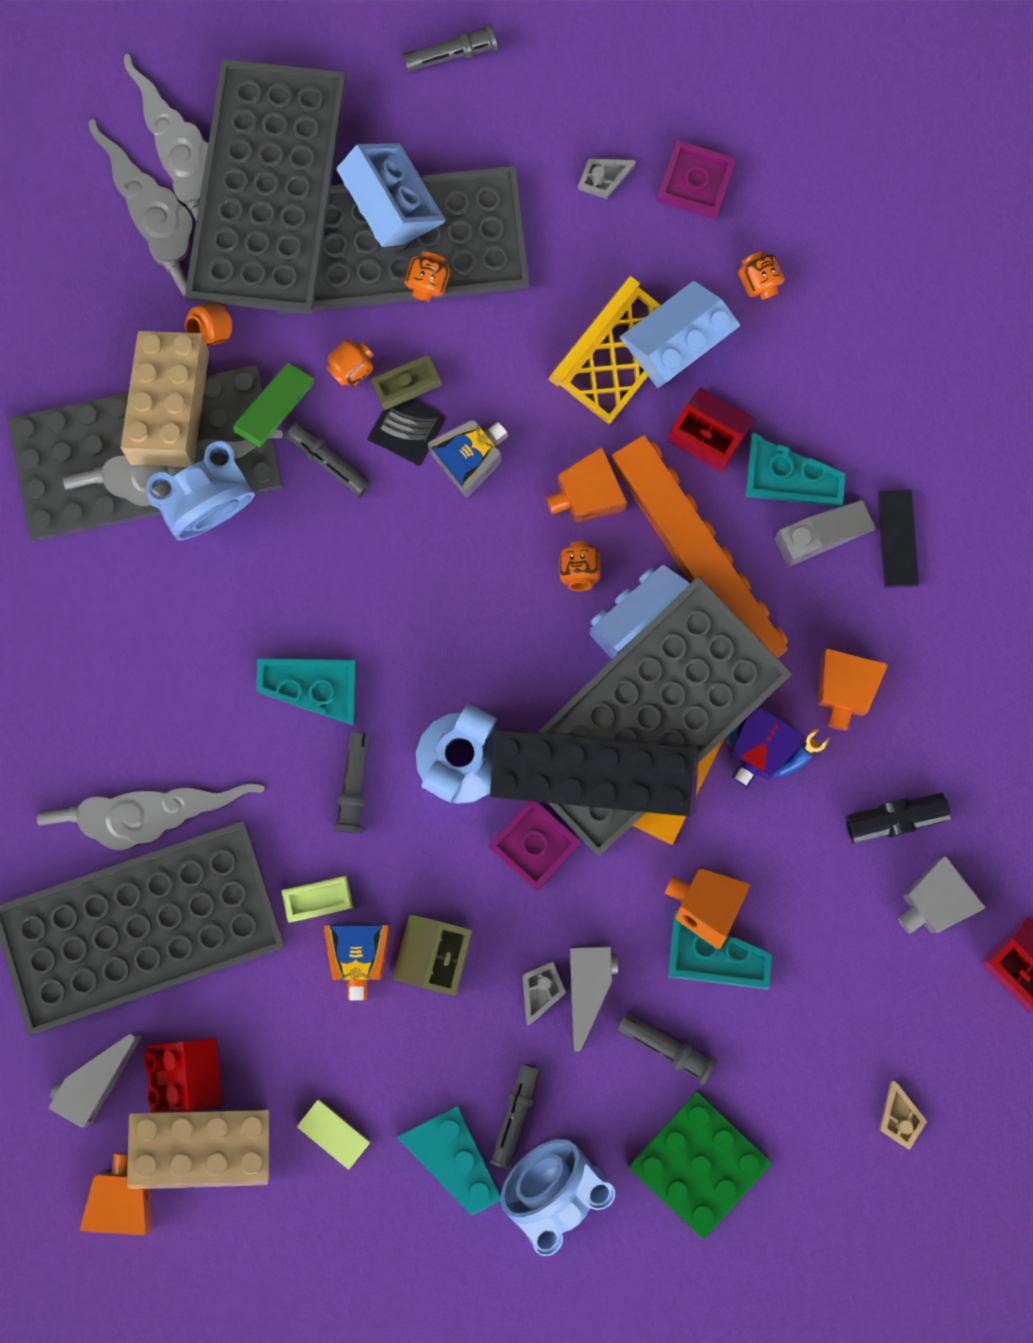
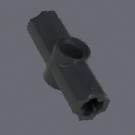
M943 792L909 801L908 798L879 805V808L845 816L846 828L852 844L883 836L888 838L917 831L916 828L931 826L951 820L950 807Z

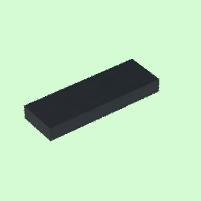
M912 490L879 491L878 507L884 588L917 587L919 580Z

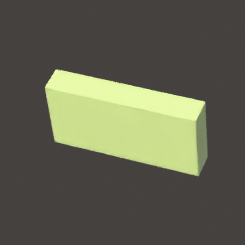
M347 876L281 890L288 923L354 909Z
M320 1099L316 1101L297 1125V1128L348 1170L371 1143L369 1139Z

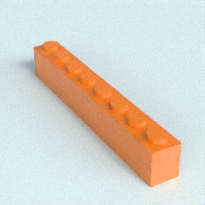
M642 435L612 454L610 464L690 584L698 576L701 577L778 658L784 655L788 650L785 645L788 643L785 634L778 626L776 628L773 627L767 618L770 616V613L761 600L756 601L749 591L752 589L750 582L743 573L738 574L732 566L734 560L725 546L719 547L713 538L716 536L713 527L706 519L702 521L697 514L698 506L689 493L684 494L678 486L680 479L672 467L666 468L660 459L663 455L658 445L653 440L649 442L646 436Z

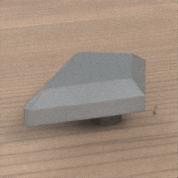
M588 159L578 184V189L608 199L635 167V160Z
M554 962L522 975L526 1024L528 1026L566 993Z

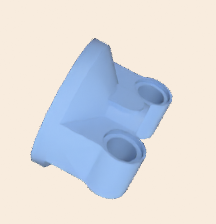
M216 441L207 446L203 461L185 468L173 477L165 472L155 473L147 482L148 501L152 506L160 510L167 526L178 541L190 539L216 527L242 510L255 496L234 461L233 449L229 444L222 441ZM215 454H222L228 461L226 464L219 466L213 464L210 458ZM160 484L166 485L170 488L171 492L167 496L159 497L153 493L154 487Z
M468 703L462 713L447 714L432 722L421 735L416 750L417 771L423 781L421 787L435 794L438 798L455 804L476 802L489 795L494 730H497L496 723L498 718ZM456 740L469 741L474 747V758L465 767L452 766L445 757L446 748Z
M554 1139L537 1146L514 1166L503 1184L500 1201L502 1210L526 1234L536 1253L541 1256H549L560 1249L563 1242L562 1233L579 1225L591 1208L602 1210L610 1206L615 1198V1189L603 1171L597 1166H592L588 1158L574 1143L568 1139Z

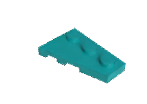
M752 432L745 497L842 507L846 473L812 458L802 457L789 451V448L780 444L775 445Z
M257 659L256 691L258 693L354 726L355 660Z
M674 910L668 967L669 978L764 990L769 989L772 954L728 935L719 950L678 922L675 918L678 910Z
M458 1106L397 1136L404 1146L471 1216L500 1202L501 1194Z

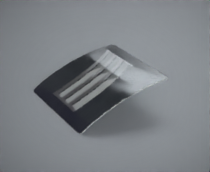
M410 399L383 410L367 440L405 458L417 466H421L429 451L428 443L436 438L446 418Z

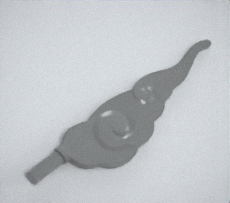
M125 54V68L142 92L144 119L148 129L155 136L159 159L166 172L173 179V189L176 197L188 206L195 220H197L208 143L204 140L203 134L198 127L186 122L178 111L171 109L170 105L162 99L157 87L136 70L132 56Z
M94 119L89 120L92 136L110 156L113 181L119 193L126 199L135 227L148 242L153 259L157 264L164 266L167 272L171 274L185 298L187 277L182 270L180 262L187 257L190 249V239L193 233V221L190 213L178 202L171 190L158 186L153 177L142 173L135 164L131 163L124 150L98 130Z
M275 430L268 439L282 438L283 432ZM205 439L197 441L194 464L204 460L205 450L208 445L222 440ZM246 439L238 442L222 441L229 444L233 449L234 460L241 458L256 447V445ZM215 454L210 458L213 464L219 466L228 461L222 454ZM116 456L107 460L104 466L94 468L92 471L63 477V483L66 490L93 483H103L114 496L125 498L137 506L146 507L152 506L147 498V482L153 474L165 472L173 477L187 467L130 465L125 456ZM161 484L153 489V493L159 497L167 496L171 492L168 486Z
M245 784L222 793H210L195 788H178L168 793L136 791L111 799L106 797H90L85 799L80 805L70 806L67 809L38 812L37 823L38 825H47L69 821L72 823L77 822L84 835L96 839L103 846L113 850H127L140 843L156 841L163 835L165 830L179 827L187 818L196 817L201 812L220 809L246 793H262L265 791V788L259 784Z

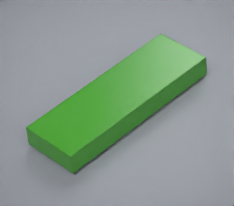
M287 363L233 426V432L260 448L314 384V378Z

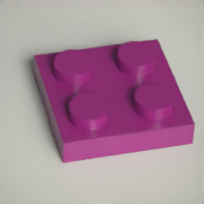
M676 140L657 202L717 220L736 158Z
M529 801L488 845V848L537 892L581 844V841L538 802Z

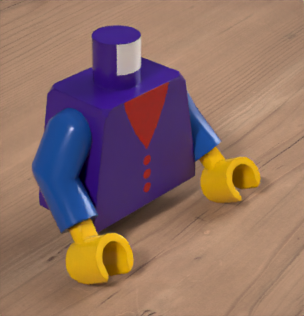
M757 707L726 737V743L731 748L729 755L740 762L731 778L743 787L748 788L757 774L767 780L772 776L776 778L788 776L801 770L816 752L823 750L829 742V737L824 743H817L814 740V735L819 731L818 728L812 730L809 736L806 737L764 709Z

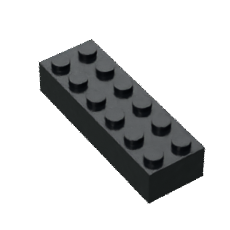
M501 728L494 730L490 797L690 817L695 812L700 745Z

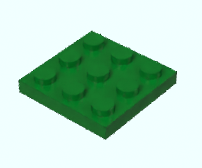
M695 1091L628 1165V1168L704 1240L771 1166L772 1162Z

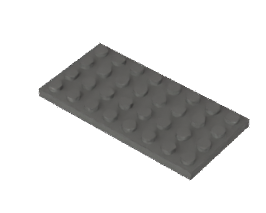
M221 59L185 291L187 301L313 314L347 79L345 72Z
M516 166L420 176L446 221L442 225L400 246L382 247L374 237L372 229L365 217L360 213L358 205L345 185H331L313 312L420 301L411 296L413 291L405 285L404 280L411 258L421 255L422 251L442 256L446 259L445 264L450 268V276L444 294L440 297H431V299L529 289ZM278 311L279 315L298 314L295 312Z
M257 365L206 376L197 441L215 439L238 442L245 439L233 432V426L263 392ZM129 392L8 418L28 533L32 542L162 515L160 510L154 506H137L125 498L114 496L103 483H93L67 490L64 487L63 477L92 471L94 468L104 466L106 461L113 457L125 456L121 449V441ZM273 438L267 439L260 448L256 446L241 458L234 460L254 494L283 489Z
M698 576L539 731L700 745V762L793 673ZM549 803L598 857L646 813Z
M245 821L0 905V943L28 1036L45 1032L286 947Z

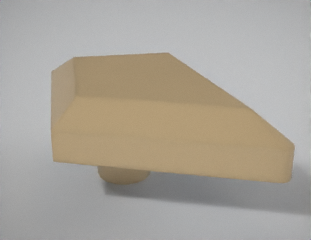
M891 1081L879 1130L910 1150L927 1120L897 1082Z

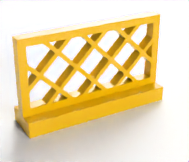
M632 276L626 280L548 379L557 387L559 385L608 425L648 377L645 371L641 375L639 374V368L642 367L633 355L632 364L616 365L614 348L626 347L623 342L613 343L612 329L618 325H628V328L631 329L634 326L633 324H637L644 319H633L631 305L637 298L648 306L649 314L661 306L638 287L640 283ZM627 312V319L620 320ZM606 336H607V337H608V343H606V344H601L602 341H603V340L606 338ZM609 349L611 365L594 367V351ZM588 360L589 368H582ZM634 369L635 383L632 386L619 387L617 370ZM612 371L614 388L597 389L595 372ZM590 373L592 390L580 391L570 382L576 374ZM620 392H627L620 400ZM598 394H615L616 407L610 414L599 406ZM586 395H592L593 401Z

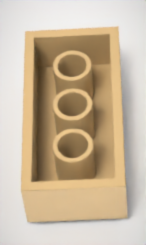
M138 331L121 441V449L130 465L189 467L194 464L209 359V350L202 333Z
M269 1110L129 1114L128 1189L267 1185L269 1182Z

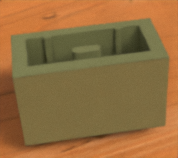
M409 914L392 979L456 997L474 931Z

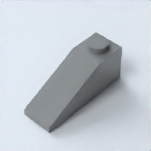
M863 500L808 517L778 531L774 540L788 568L872 532L876 527Z
M611 947L570 948L574 1052L582 1050L611 985L612 974H618L617 954H611Z
M138 1033L127 1035L67 1076L64 1081L60 1079L50 1093L49 1097L53 1100L48 1108L81 1128L91 1126L141 1040L142 1035Z

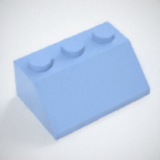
M400 143L357 144L336 168L345 187L358 205L360 213L365 217L374 233V237L382 247L405 245L446 221Z
M693 281L621 335L620 339L654 385L659 388L741 325L721 298Z
M662 565L657 570L651 567L639 578L641 584L636 589L631 591L628 588L615 599L614 602L617 605L610 612L607 613L604 609L591 620L590 623L593 627L590 628L589 635L613 659L690 583L665 565Z

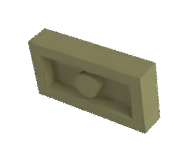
M429 355L370 379L383 410L442 386L441 379Z

